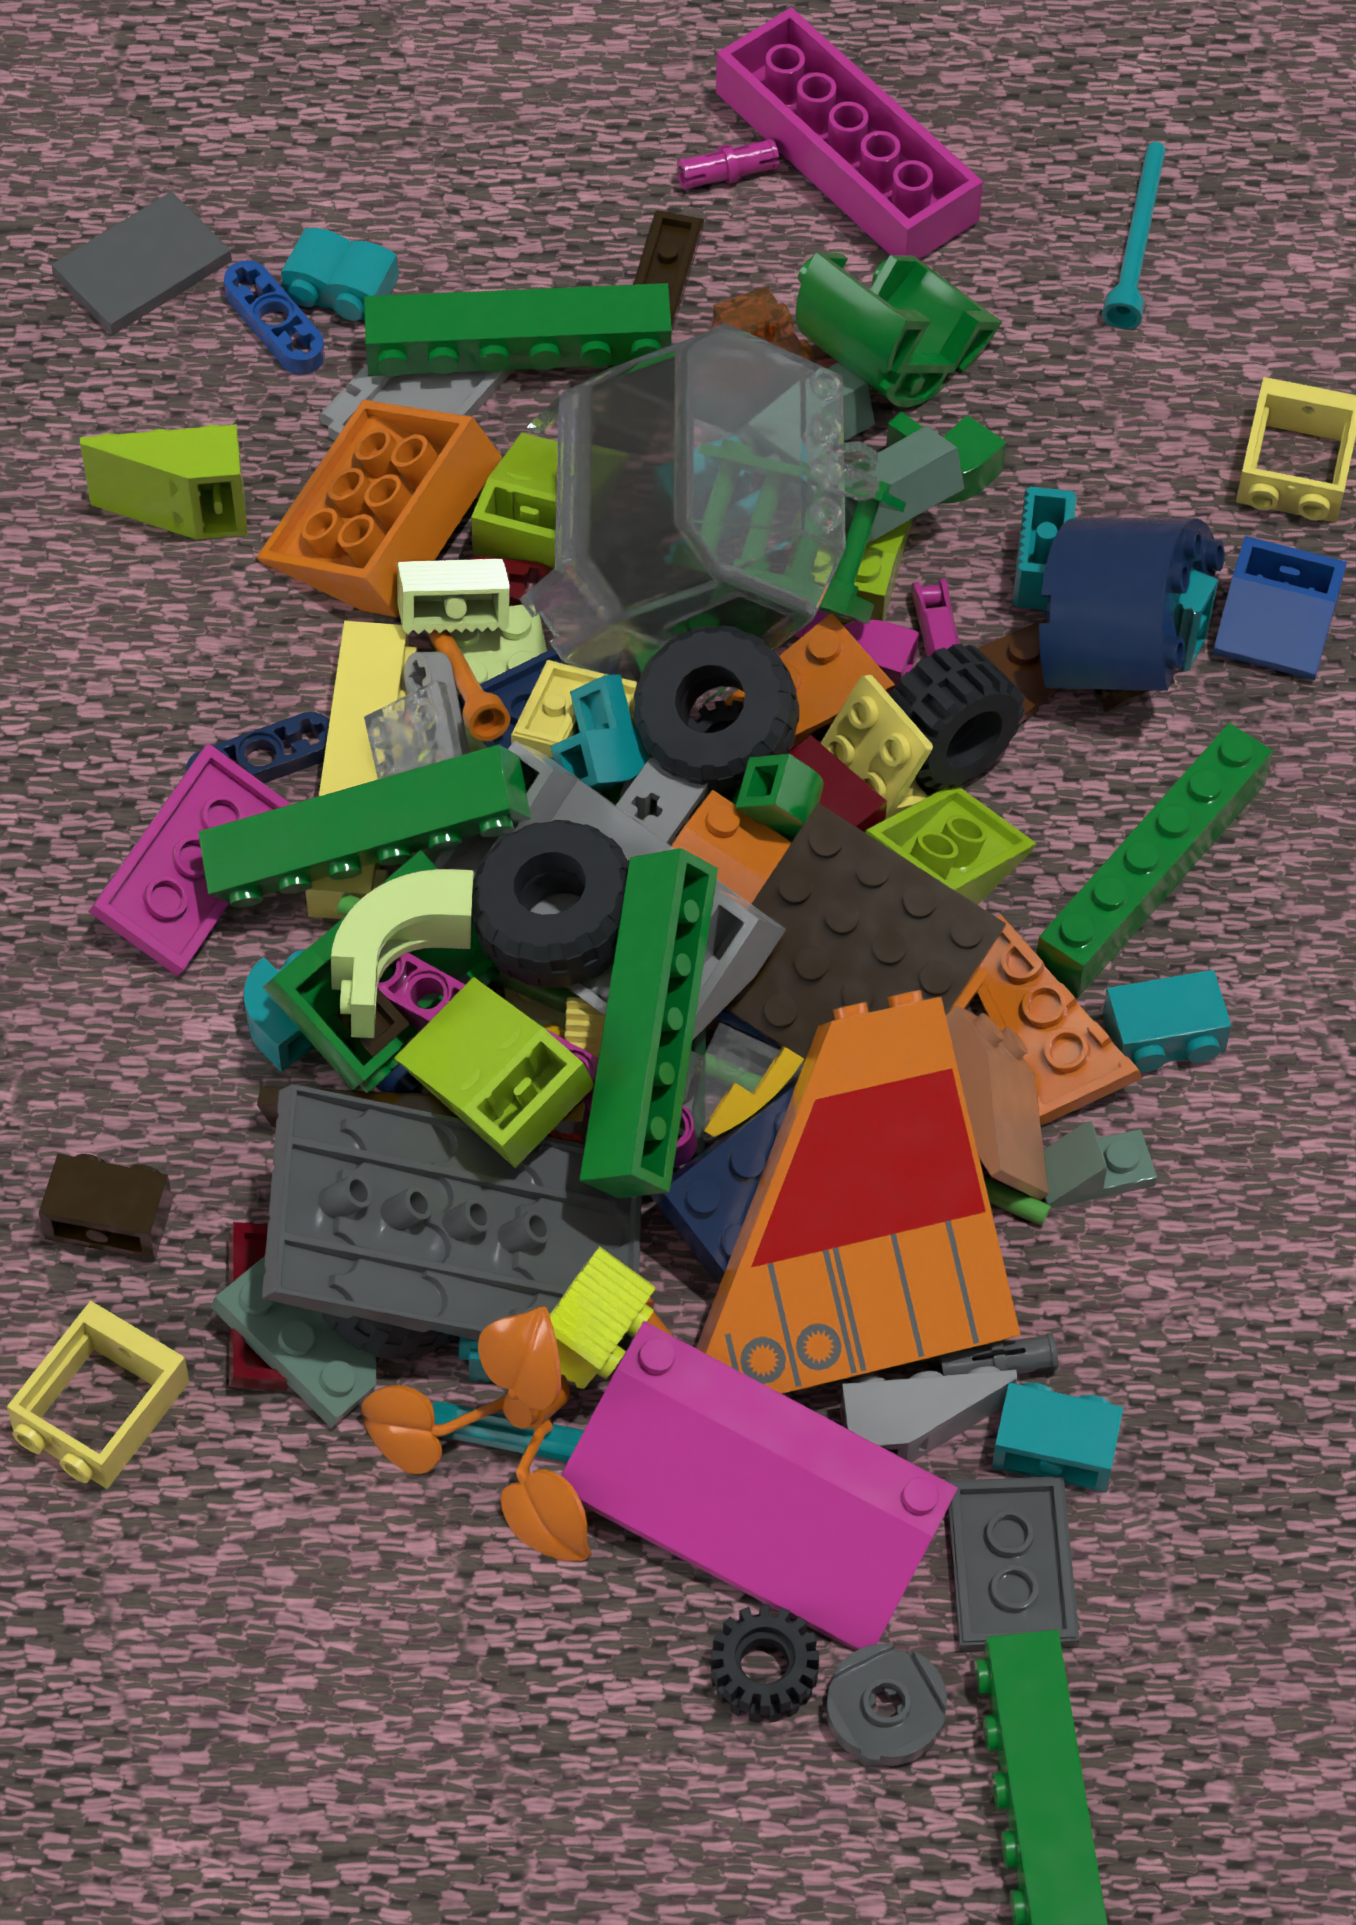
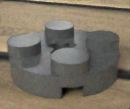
M890 1644L869 1645L847 1656L834 1673V1678L828 1689L826 1709L830 1730L842 1748L856 1756L861 1763L868 1767L897 1766L914 1761L933 1747L944 1729L947 1705V1691L944 1681L936 1667L926 1657L915 1651L911 1655L903 1650H893L894 1645ZM883 1692L888 1699L899 1697L902 1704L897 1707V1715L886 1717L884 1714H876L872 1710L876 1706L875 1695Z

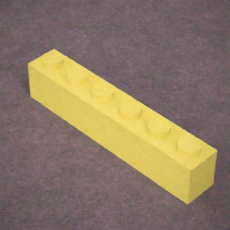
M344 621L319 796L391 776L394 772V766H404L406 735L399 734L400 722H410L411 718L407 692L405 690L404 668L409 656L414 652H418V648L409 646L408 634L403 630L402 625ZM378 862L361 867L362 873L353 878L334 880L325 877L312 881V888L305 891L308 917L342 919L345 916L337 912V906L343 894L347 892L362 899L388 878V870H381V864Z

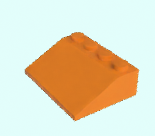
M362 400L256 558L261 563L359 610L397 618L399 615L397 604V563L436 560L438 554L455 528L462 521L463 516L485 485L487 478L495 469L502 456L476 420L471 416Z

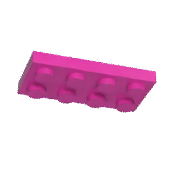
M207 743L88 912L178 976L185 969L229 904L227 901L208 894L198 831L288 806L291 803Z

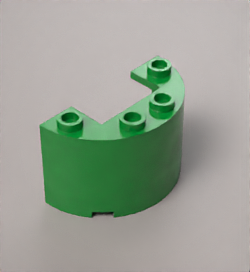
M815 252L814 256L804 263L798 274V281L801 282L797 297L795 315L800 332L898 407H912L938 394L945 388L943 380L946 375L954 373L956 369L963 373L984 350L1002 321L915 256L890 255L874 272L872 278L874 284L871 289L843 270L848 258L842 253Z
M420 850L382 884L407 874L436 870L437 868ZM343 917L262 988L353 1090L360 1085L367 1093L398 1064L394 1057L402 1050L401 1046L408 1039H413L420 1031L408 1025L372 1059L364 1064L327 1023L340 1011L341 990H332L331 953L336 933L345 918ZM473 921L471 924L470 949L423 948L408 952L465 985L474 977L487 986L500 974L494 966L495 963L487 957L483 950ZM387 967L379 983L389 980L396 970ZM436 993L427 994L418 1001L417 1007L422 1009L436 1007L442 1001L443 996Z

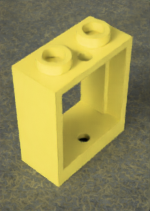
M1263 377L1236 503L1251 505L1259 510H1276L1301 515L1309 520H1326L1337 523L1356 438V395ZM1266 426L1340 440L1341 444L1333 482L1327 483L1257 469Z
M90 1300L8 1404L7 1411L13 1428L12 1435L27 1450L35 1454H40L44 1450L59 1459L61 1467L74 1479L82 1483H88L92 1479L108 1489L189 1384L185 1357ZM94 1350L153 1385L100 1454L41 1418Z

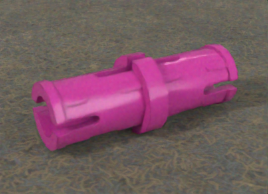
M771 138L734 148L730 147V144L719 146L716 152L678 159L677 168H682L683 170L677 171L683 190H690L693 187L724 180L729 185L737 183L739 177L779 169V161L773 160V158H779L776 144Z

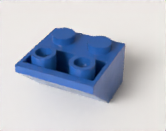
M1245 536L1232 576L1213 654L1315 680L1338 603L1347 562Z

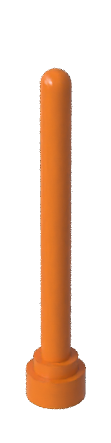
M434 629L429 634L425 630L436 651L444 653L450 660L455 684L466 702L462 717L471 735L481 741H491L503 735L509 727L510 714L502 700L493 693L484 692L449 631L445 629L439 633Z

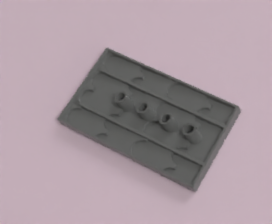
M290 1084L279 1091L277 1109L279 1117L276 1121L273 1165L275 1166L272 1170L269 1205L270 1221L268 1222L264 1265L266 1274L263 1277L262 1299L347 1319L356 1316L420 1332L433 1330L479 1341L482 1331L499 1318L521 1314L541 1306H546L550 1315L580 1270L599 1246L639 1274L642 1196L616 1198L579 1181L585 1145L546 1136L514 1168L460 1118ZM625 1333L617 1345L627 1351L634 1338Z

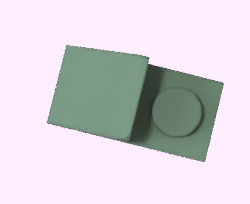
M1088 1121L1044 1149L1049 1193L1044 1197V1201L1051 1208L1154 1187L1156 1185L1157 1175L1141 1129L1098 1138L1092 1121Z

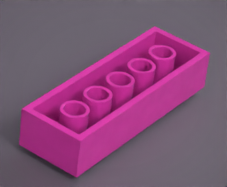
M792 7L717 52L716 94L765 139H773L777 150L889 255L915 256L920 259L979 221L983 181Z

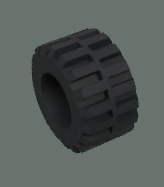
M953 644L948 649L943 647L934 651L928 658L924 657L916 663L914 668L904 674L899 680V684L889 694L932 743L933 749L916 777L925 786H931L934 790H943L947 786L950 789L958 787L967 780L969 782L976 778L983 770L988 769L1010 745V740L1016 735L1020 727L1018 722L1024 714V707L1022 706L1024 697L1019 688L981 651L969 644L965 647L962 644Z

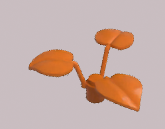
M541 1306L521 1314L499 1318L490 1323L480 1334L478 1353L485 1373L493 1383L502 1388L509 1389L499 1399L447 1423L434 1424L435 1415L431 1401L427 1396L411 1387L389 1385L374 1391L365 1398L361 1405V1415L364 1417V1425L371 1439L387 1459L410 1474L427 1473L440 1462L442 1447L437 1436L450 1434L503 1409L505 1417L513 1426L520 1429H534L535 1432L516 1469V1476L519 1482L509 1484L501 1492V1505L505 1519L517 1538L544 1555L562 1561H583L592 1555L587 1540L585 1511L573 1486L564 1477L550 1470L538 1469L530 1474L531 1463L545 1435L553 1429L549 1418L564 1407L570 1399L569 1385L561 1374L557 1341L546 1306Z

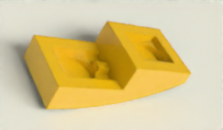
M782 1046L754 1091L751 1093L733 1081L702 1129L714 1137L748 1119L783 1088L799 1068L804 1058L787 1047Z

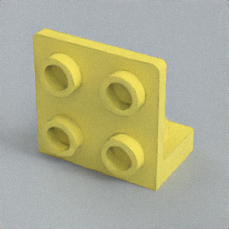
M872 675L861 676L821 741V744L887 801L886 819L928 797L917 784L915 777L931 753L933 746Z

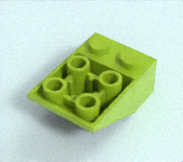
M237 424L222 426L206 425L198 428L174 430L155 429L150 432L126 434L105 433L98 436L80 437V447L90 504L92 506L196 540L248 535Z
M522 432L487 478L471 517L473 555L536 561L551 568L556 577L572 580V571H576L578 563L572 562L573 553L583 551L576 544L580 537H587L585 530L595 523L619 463V457Z
M474 977L394 1057L404 1069L514 1168L526 1158L594 1087V1083L581 1060L541 1025Z

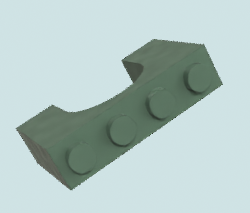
M839 362L739 417L743 435L742 440L746 447L757 451L755 455L757 459L858 484L860 476L871 477L890 484L889 494L906 502L904 513L878 507L867 544L964 489L957 447L928 426L923 427L888 448L866 457L833 459L822 456L833 447L875 425L867 382ZM788 484V489L801 498L805 506L808 507L813 490ZM833 495L826 518L831 521L837 531L848 534L858 501Z

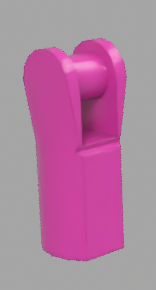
M938 579V585L922 587L919 582H913L911 585L912 601L927 658L938 649L943 647L948 649L953 644H960L946 579ZM941 605V607L926 609L928 606Z

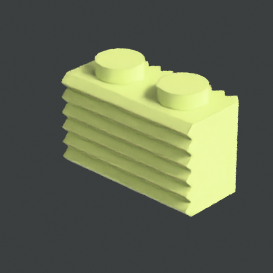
M503 559L398 562L397 604L403 630L407 634H410L413 630L418 634L426 630L430 634L434 629L439 633L445 629L450 633L455 629L462 633L466 628L470 632H473L476 628L483 632L487 627L492 632L498 627L505 631L509 627V581Z

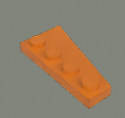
M832 612L779 655L791 674L800 706L799 722L795 733L796 738L792 747L808 738L809 733L835 720L861 676L872 675L888 694H890L892 689L896 688V685ZM738 689L725 700L727 706H732L733 700L744 704L745 693Z
M1001 914L996 916L1006 923V927L979 966L987 971L988 975L977 993L989 1018L1001 1030L1005 1027L1012 1029L1028 1050V1053L1023 1058L1035 1075L1040 1125L1043 1126L1143 1079L1135 1064L1127 1056L1123 1055L1111 1041L1110 1036L1096 1021L1094 1022L1077 1003L1076 998L1062 983H1059L1045 967L1044 962Z

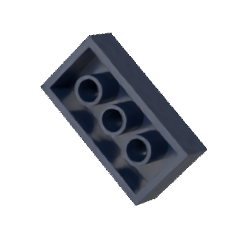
M799 1076L781 1089L756 1113L733 1127L673 1174L669 1193L650 1195L718 1284L722 1281Z

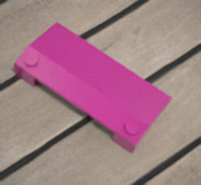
M643 1321L618 1365L561 1474L573 1486L584 1507L757 1600L770 1605V1607L778 1611L780 1607L790 1610L791 1618L796 1620L800 1616L811 1629L853 1651L877 1644L958 1489V1487L645 1321Z

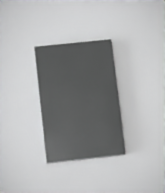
M171 191L57 260L51 266L53 276L111 335H114L232 262L231 250Z
M1064 1476L948 1480V1483L958 1487L947 1510L959 1652L984 1651L988 1636L1059 1629L1061 1648H1078L1080 1638Z

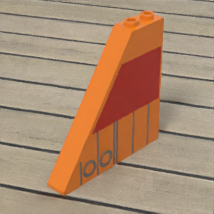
M921 990L888 997V1009L869 1013L867 1002L841 1007L833 1010L834 1021L818 1026L696 1349L783 1394L1021 1336L941 997L923 1000Z

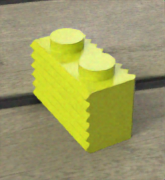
M600 1246L580 1270L550 1314L558 1346L561 1374L565 1375L568 1381L575 1382L577 1388L582 1389L590 1383L596 1374L605 1380L609 1377L626 1353L617 1344L625 1333L634 1338L643 1321L647 1322L654 1311L645 1303L656 1287Z

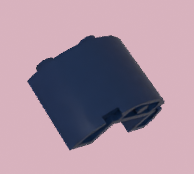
M1075 517L1067 520L1059 529L1052 543L1042 583L1041 596L1048 598V605L1045 610L1048 623H1039L1040 658L1045 688L1168 691L1176 669H1181L1185 660V644L1183 638L1176 635L1172 616L1180 595L1188 591L1192 568L1214 577L1216 571L1222 570L1225 557L1222 540H1215L1208 525L1198 518Z

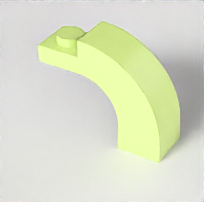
M436 869L415 872L395 878L369 892L348 912L333 942L331 984L332 990H341L340 1014H351V1037L374 1038L378 984L383 972L394 960L408 952L423 948L470 949L473 870Z

